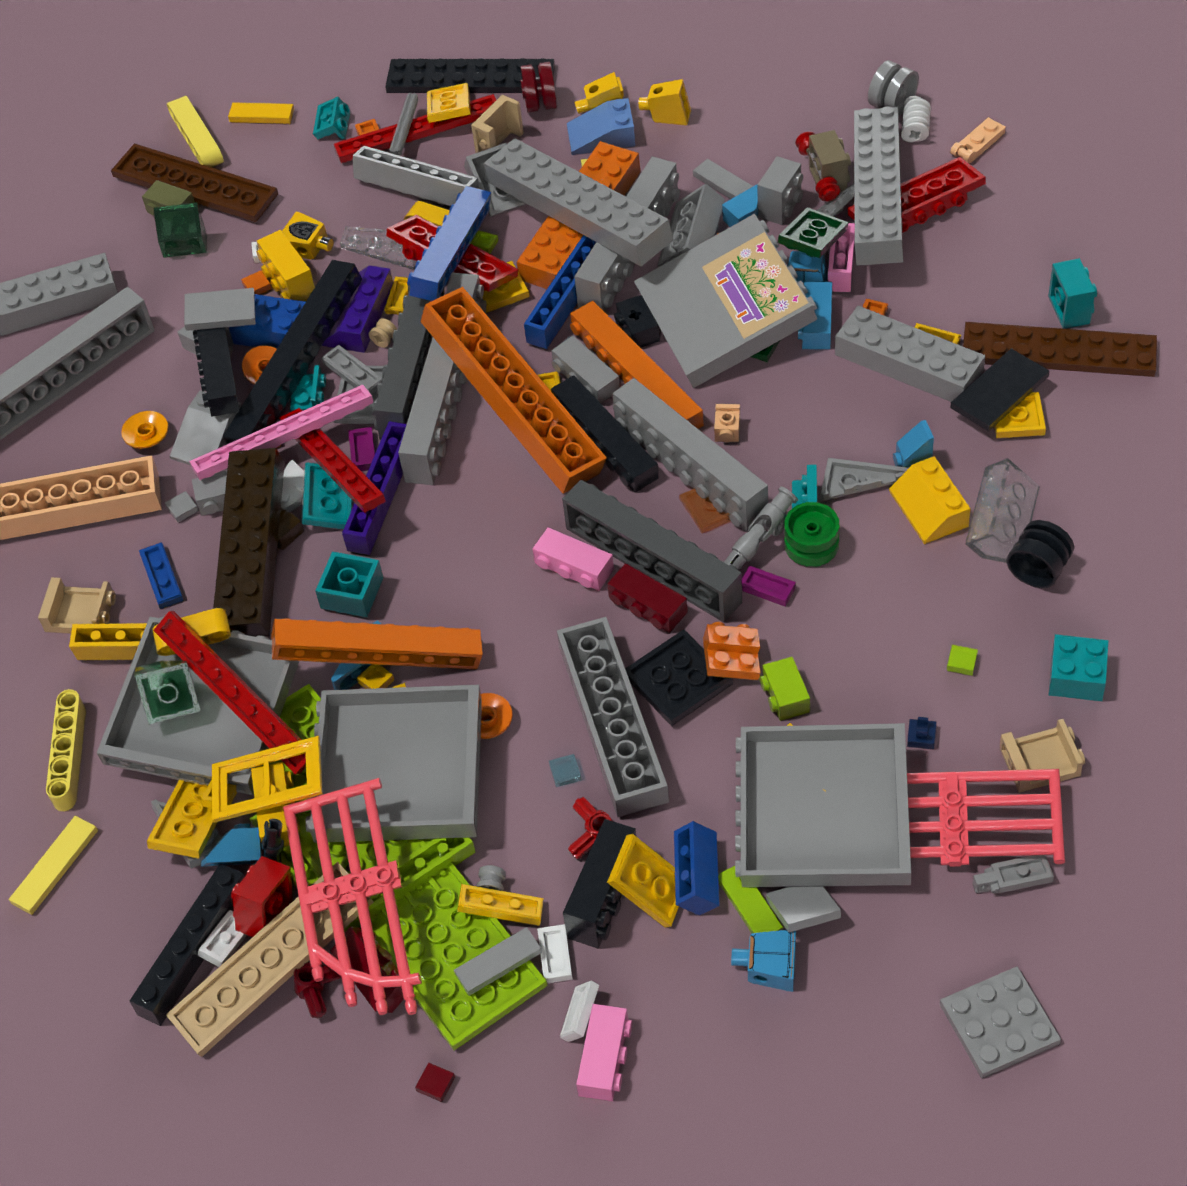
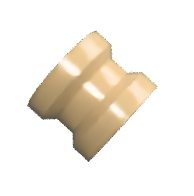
M381 318L376 323V328L370 330L369 337L374 344L385 348L390 344L393 332L397 328L391 321Z

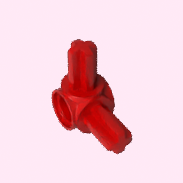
M585 797L578 798L573 805V809L585 821L584 829L586 830L568 848L569 852L576 859H580L592 848L599 832L598 829L602 826L604 819L612 821L606 812L602 810L597 811Z

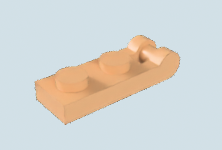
M988 117L959 143L956 142L952 146L950 153L955 157H962L970 164L1005 134L1006 126Z

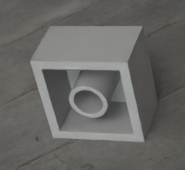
M778 156L775 158L757 185L758 218L782 225L786 218L792 215L796 203H800L803 197V190H801V183L803 181L801 163Z

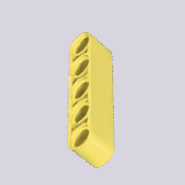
M183 96L168 102L169 113L198 162L209 167L224 163L219 147L188 97Z
M72 689L62 691L56 699L46 793L58 811L70 810L77 800L86 709L77 691Z

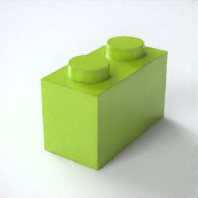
M793 657L764 664L763 676L759 677L763 691H768L770 709L772 712L777 713L779 720L782 721L809 713L810 697Z

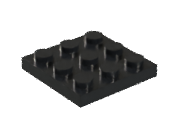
M685 629L625 668L630 683L671 726L733 685V678L707 676L704 649Z

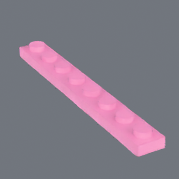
M360 385L189 462L199 480L212 477L215 473L228 468L229 452L277 448L287 441L297 439L305 433L319 429L332 421L342 419L352 412L362 410L366 406L373 404L372 395L364 385Z

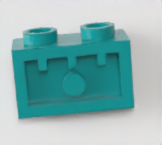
M339 97L318 105L313 135L317 140L330 136L334 132L341 140L346 138L350 116L349 106Z
M320 365L314 366V374H304L297 389L292 394L290 412L298 408L304 411L324 402L322 388L326 387V375L321 373Z
M807 465V475H802V480L792 481V493L798 498L796 503H792V508L805 502H817V465Z

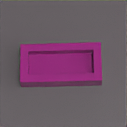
M372 427L348 430L351 461L361 471L369 470L375 455Z
M752 566L748 567L742 578L743 592L785 607L796 589V582Z

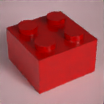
M263 856L260 857L255 865L250 866L246 876L240 883L234 886L231 893L236 931L254 937L293 902L291 867Z

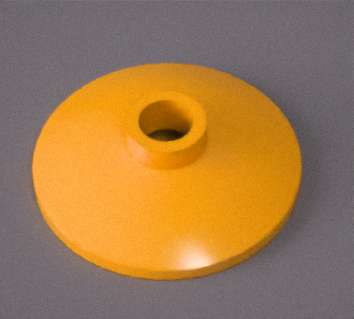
M155 411L136 413L123 424L121 430L122 438L127 445L133 448L144 449L155 446L167 435L168 422L162 414Z

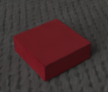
M428 1062L415 1089L421 1094L443 1102L455 1079V1074Z

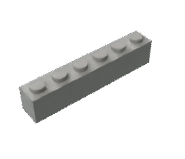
M367 146L361 147L353 155V174L355 179L362 180L365 183L376 184L383 188L397 190L404 194L418 196L421 199L432 200L442 205L451 206L455 204L458 193H462L466 186L478 189L477 177Z

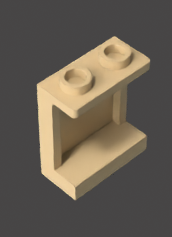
M501 95L471 125L476 153L498 146L510 133L518 136L524 134L520 103L518 101Z
M51 577L38 619L45 632L71 634L72 624H109L110 608L115 604L116 600L115 591L112 590L110 583L107 581H103L101 589L65 587L61 578Z
M1064 719L1057 720V726L1053 729L1014 739L1012 732L1001 734L1000 751L1009 770L1059 769L1061 782L1081 776L1082 766L1085 764L1082 750L1077 749L1074 743L1075 736L1070 726H1066ZM1049 780L1014 781L1020 793L1049 785Z

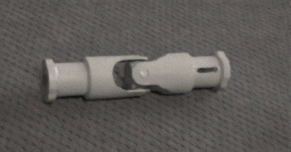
M781 486L778 489L779 493L773 501L765 505L750 524L747 533L732 547L733 551L724 563L740 570L746 561L749 562L753 558L759 543L767 540L784 519V513L792 503L798 501V498L791 491ZM761 520H768L772 524L767 532L761 524L757 523Z

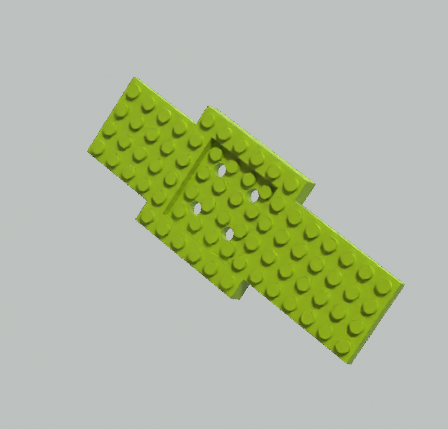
M307 684L286 698L280 718L290 728L294 729L302 740L315 737L314 726L315 723H319L316 703L321 701V698L310 684ZM279 760V761L271 762L270 764H274V763H278V762H282V761ZM284 764L285 769H286V772H287V771H291V770ZM306 768L298 775L291 771L294 787H290V789L307 784ZM311 810L295 815L298 817L300 825L299 837L308 886H311L323 873L317 843H314L311 833L306 831V817L311 815ZM256 814L249 819L253 828H258ZM469 837L409 839L401 841L384 840L388 862L397 861L401 876L402 887L394 889L410 974L419 973L422 984L413 985L414 999L453 1051H455L547 987V981L529 960L468 996L457 979L454 969L511 937L497 918L457 912L461 884H470L455 866L476 853L473 841ZM356 841L361 870L377 866L373 841ZM328 842L332 866L338 862L346 870L349 862L345 842ZM289 845L285 846L281 851V863L291 867V881L297 888ZM381 893L370 897L374 901L369 906L373 933L376 935L378 944L392 956L391 960L397 967L384 896ZM359 916L344 929L345 932L350 926L361 928Z

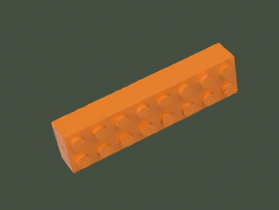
M600 141L579 172L625 196L641 172L639 153ZM548 216L517 260V268L522 280L547 289L583 234Z

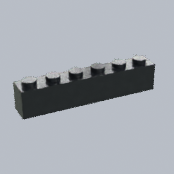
M226 328L193 331L195 345L199 344V346H195L197 360H202L197 362L199 375H204V377L200 378L202 392H207L202 394L204 407L210 408L211 417L240 412Z
M574 375L551 388L554 396L607 457L606 465L611 471H615L619 475L621 482L626 487L629 486L636 493L659 479L658 463Z
M221 863L219 864L129 1000L138 1016L159 1026L163 1024L167 1018L166 1014L172 1010L204 961L203 958L198 956V949L229 910L234 911L231 893L234 886L245 877L242 872Z

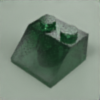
M198 203L154 208L157 238L163 258L207 253V232Z

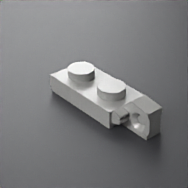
M1031 855L991 864V867L985 869L984 873L973 876L972 885L975 893L988 892L990 890L992 894L1003 893L1053 882L1054 875L1046 855Z

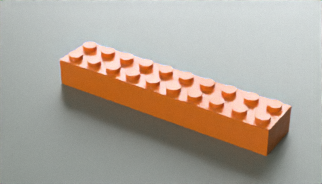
M464 287L425 304L420 322L562 494L570 491L580 480L586 482L601 473L607 457Z

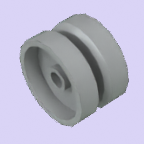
M890 60L885 61L878 68L870 83L868 91L869 104L877 108L887 106L898 107V116L902 115L905 100L910 96H915L919 84L918 72L906 67L902 68L901 65Z

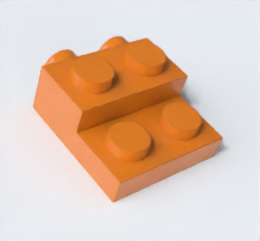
M722 622L707 624L703 636L707 676L759 680L761 672L758 658L760 650L758 629L750 628L747 624H740L737 627L725 626Z

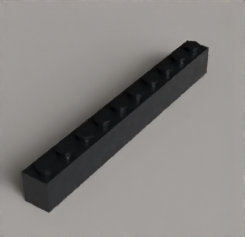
M337 260L330 262L239 409L240 412L236 414L223 435L228 444L275 424L361 283L362 277L354 263Z

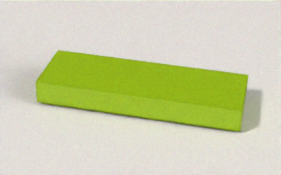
M735 866L718 874L720 886L751 934L783 930L782 925L757 887H742L741 877H736Z

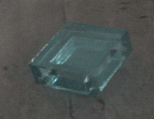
M574 754L549 761L556 787L582 780Z

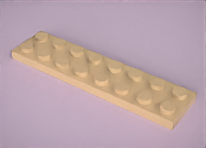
M338 862L333 865L335 878L348 875L347 871ZM323 875L312 885L324 882ZM299 897L166 1014L199 1056H204L293 976L295 969L298 970L304 966V963L310 960ZM367 897L369 907L371 904L374 903V901L370 897ZM356 901L340 906L344 929L359 916ZM329 909L313 914L318 944L322 948L334 939Z

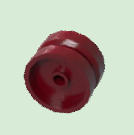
M550 62L539 63V77H535L534 67L531 64L520 66L522 95L526 102L527 113L539 110V97H542L543 107L546 110L557 108Z

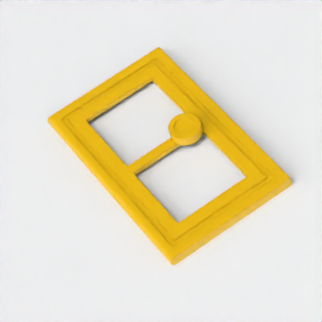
M319 736L212 764V821L214 823L323 794ZM306 753L307 784L277 792L275 786L270 784V763ZM264 765V786L260 791L261 797L228 805V774Z

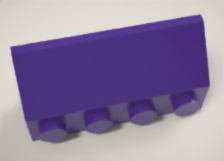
M369 265L359 272L362 277L361 283L322 346L335 348L340 345L345 350L365 353L371 340L369 332L372 328H376V323L382 316L393 285L390 268Z

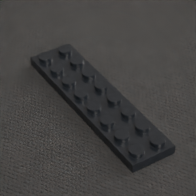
M545 58L391 59L385 88L386 93H427L434 89L468 83L469 93H522L520 66L531 64L534 67L535 77H539V63L550 62L552 75L554 76L555 61L554 59Z

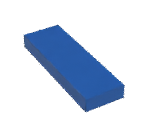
M162 542L139 550L159 608L163 609L184 601Z

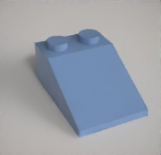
M628 98L606 101L567 123L572 155L592 153L600 141L621 148L635 147L634 124Z

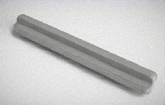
M416 93L407 94L389 149L392 154L399 156L402 154L419 100Z

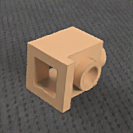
M716 404L715 442H739L740 404Z

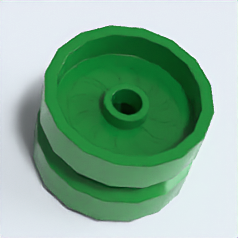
M805 502L796 505L788 512L784 527L785 551L788 557L795 563L806 567H818L831 561L839 550V518L836 512L829 506L818 502Z

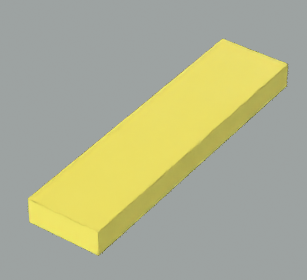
M74 816L8 899L10 903L33 915L98 832L97 827Z

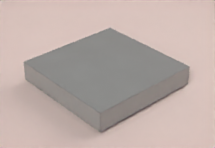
M823 886L788 887L766 893L767 903L788 932L841 918V909Z

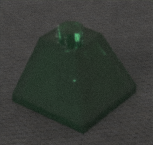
M162 660L136 667L134 676L149 725L201 711L187 661Z

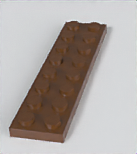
M135 143L111 170L113 177L146 188H150L158 180L192 192L196 204L253 222L259 220L278 195L276 187Z
M965 322L963 347L985 355L984 365H993L1006 352L1013 349L1046 369L1155 377L1157 335Z

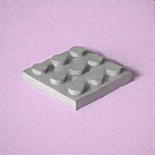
M1014 967L940 999L939 1005L981 1079L1053 1048L1061 1042V1038L1018 967Z

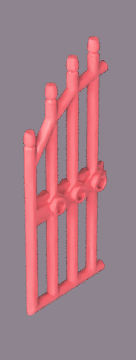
M1059 769L907 773V784L939 783V797H908V808H939L940 821L909 822V833L940 832V846L910 847L911 858L941 857V865H950V867L969 865V857L1053 855L1055 864L1065 863ZM1049 780L1050 794L967 796L966 782ZM1050 805L1051 819L968 821L967 807ZM1052 830L1053 844L969 846L968 832Z
M380 778L283 806L314 980L319 982L324 978L323 968L321 967L322 962L342 977L348 1007L357 1005L354 982L372 987L379 1015H385L388 1011L384 988L401 987L408 1015L416 1014L417 1004L414 1000L413 985L422 984L419 973L410 974L394 889L402 887L401 876L397 861L388 862L374 794L375 790L382 788ZM361 794L364 795L377 866L361 870L348 798ZM335 802L338 804L351 874L338 878L334 876L322 806ZM311 810L324 878V882L308 886L295 815ZM383 893L399 976H382L367 897ZM356 901L370 974L351 968L340 909L341 905ZM329 909L338 959L318 944L314 913Z

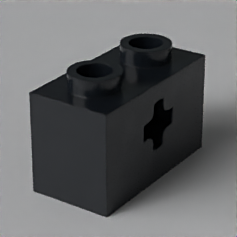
M642 295L616 303L617 313H614L616 324L621 326L622 330L640 348L660 341L659 325Z

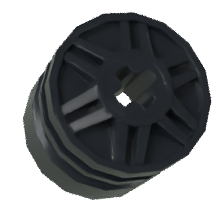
M1044 520L1031 521L1026 525L1023 533L1019 536L1018 542L1014 544L1006 560L1007 566L1011 573L1021 582L1036 588H1049L1055 584L1063 567L1073 554L1075 546L1072 538L1060 526Z

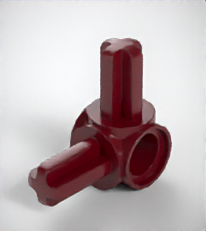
M306 962L304 966L294 970V991L299 998L305 999L310 1016L319 1019L327 1013L321 996L324 984L342 979V977L328 966L322 967L324 978L322 981L316 982L312 975L313 968L310 962ZM303 979H311L312 981H310V982H303V981H301V980H303Z

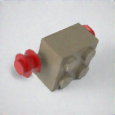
M835 130L818 134L804 132L797 137L795 144L801 155L809 156V170L815 181V189L820 200L832 201L847 188V183L850 182L848 166L851 165L849 153H845L843 140L838 138Z

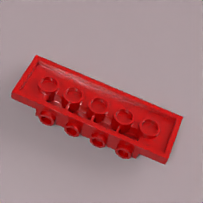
M958 157L901 183L902 233L906 232L914 224H924L928 218L934 215H943L951 207L962 206L968 200V192L986 184V176L963 158ZM855 205L848 207V215L854 221Z
M414 215L388 227L386 236L393 239L396 243L403 245L402 253L407 259L421 261L425 248L428 249L431 238H435L438 226L418 215ZM470 244L454 273L479 275L480 285L484 286V291L490 292L517 278L519 269Z

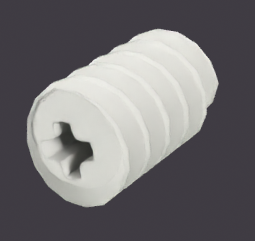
M910 96L904 102L901 137L906 142L923 141L929 136L931 105L921 97Z

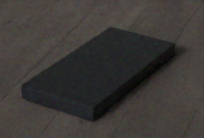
M1010 349L951 402L950 408L990 431L1049 377L1050 371L1017 351Z

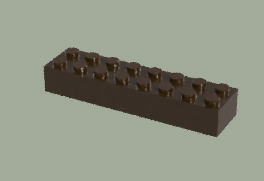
M276 448L229 452L213 609L222 608L226 610L230 632L239 631L253 637L270 636L285 462Z

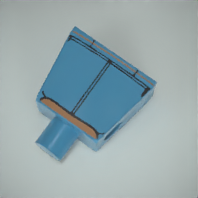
M801 251L790 252L787 266H793L798 276L796 278L797 282L802 281L803 284L804 282H828L824 255L820 258H814Z
M780 930L750 934L749 949L732 948L731 966H747L748 982L793 992L796 931Z

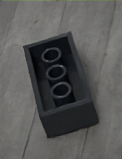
M604 819L563 911L567 939L599 949L602 940H607L611 930V924L609 923L612 916L616 917L621 907L620 898L622 896L607 881L626 835L634 834L636 836V828Z

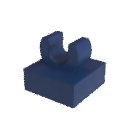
M918 717V720L909 719L907 747L934 750L936 721H928L929 718Z

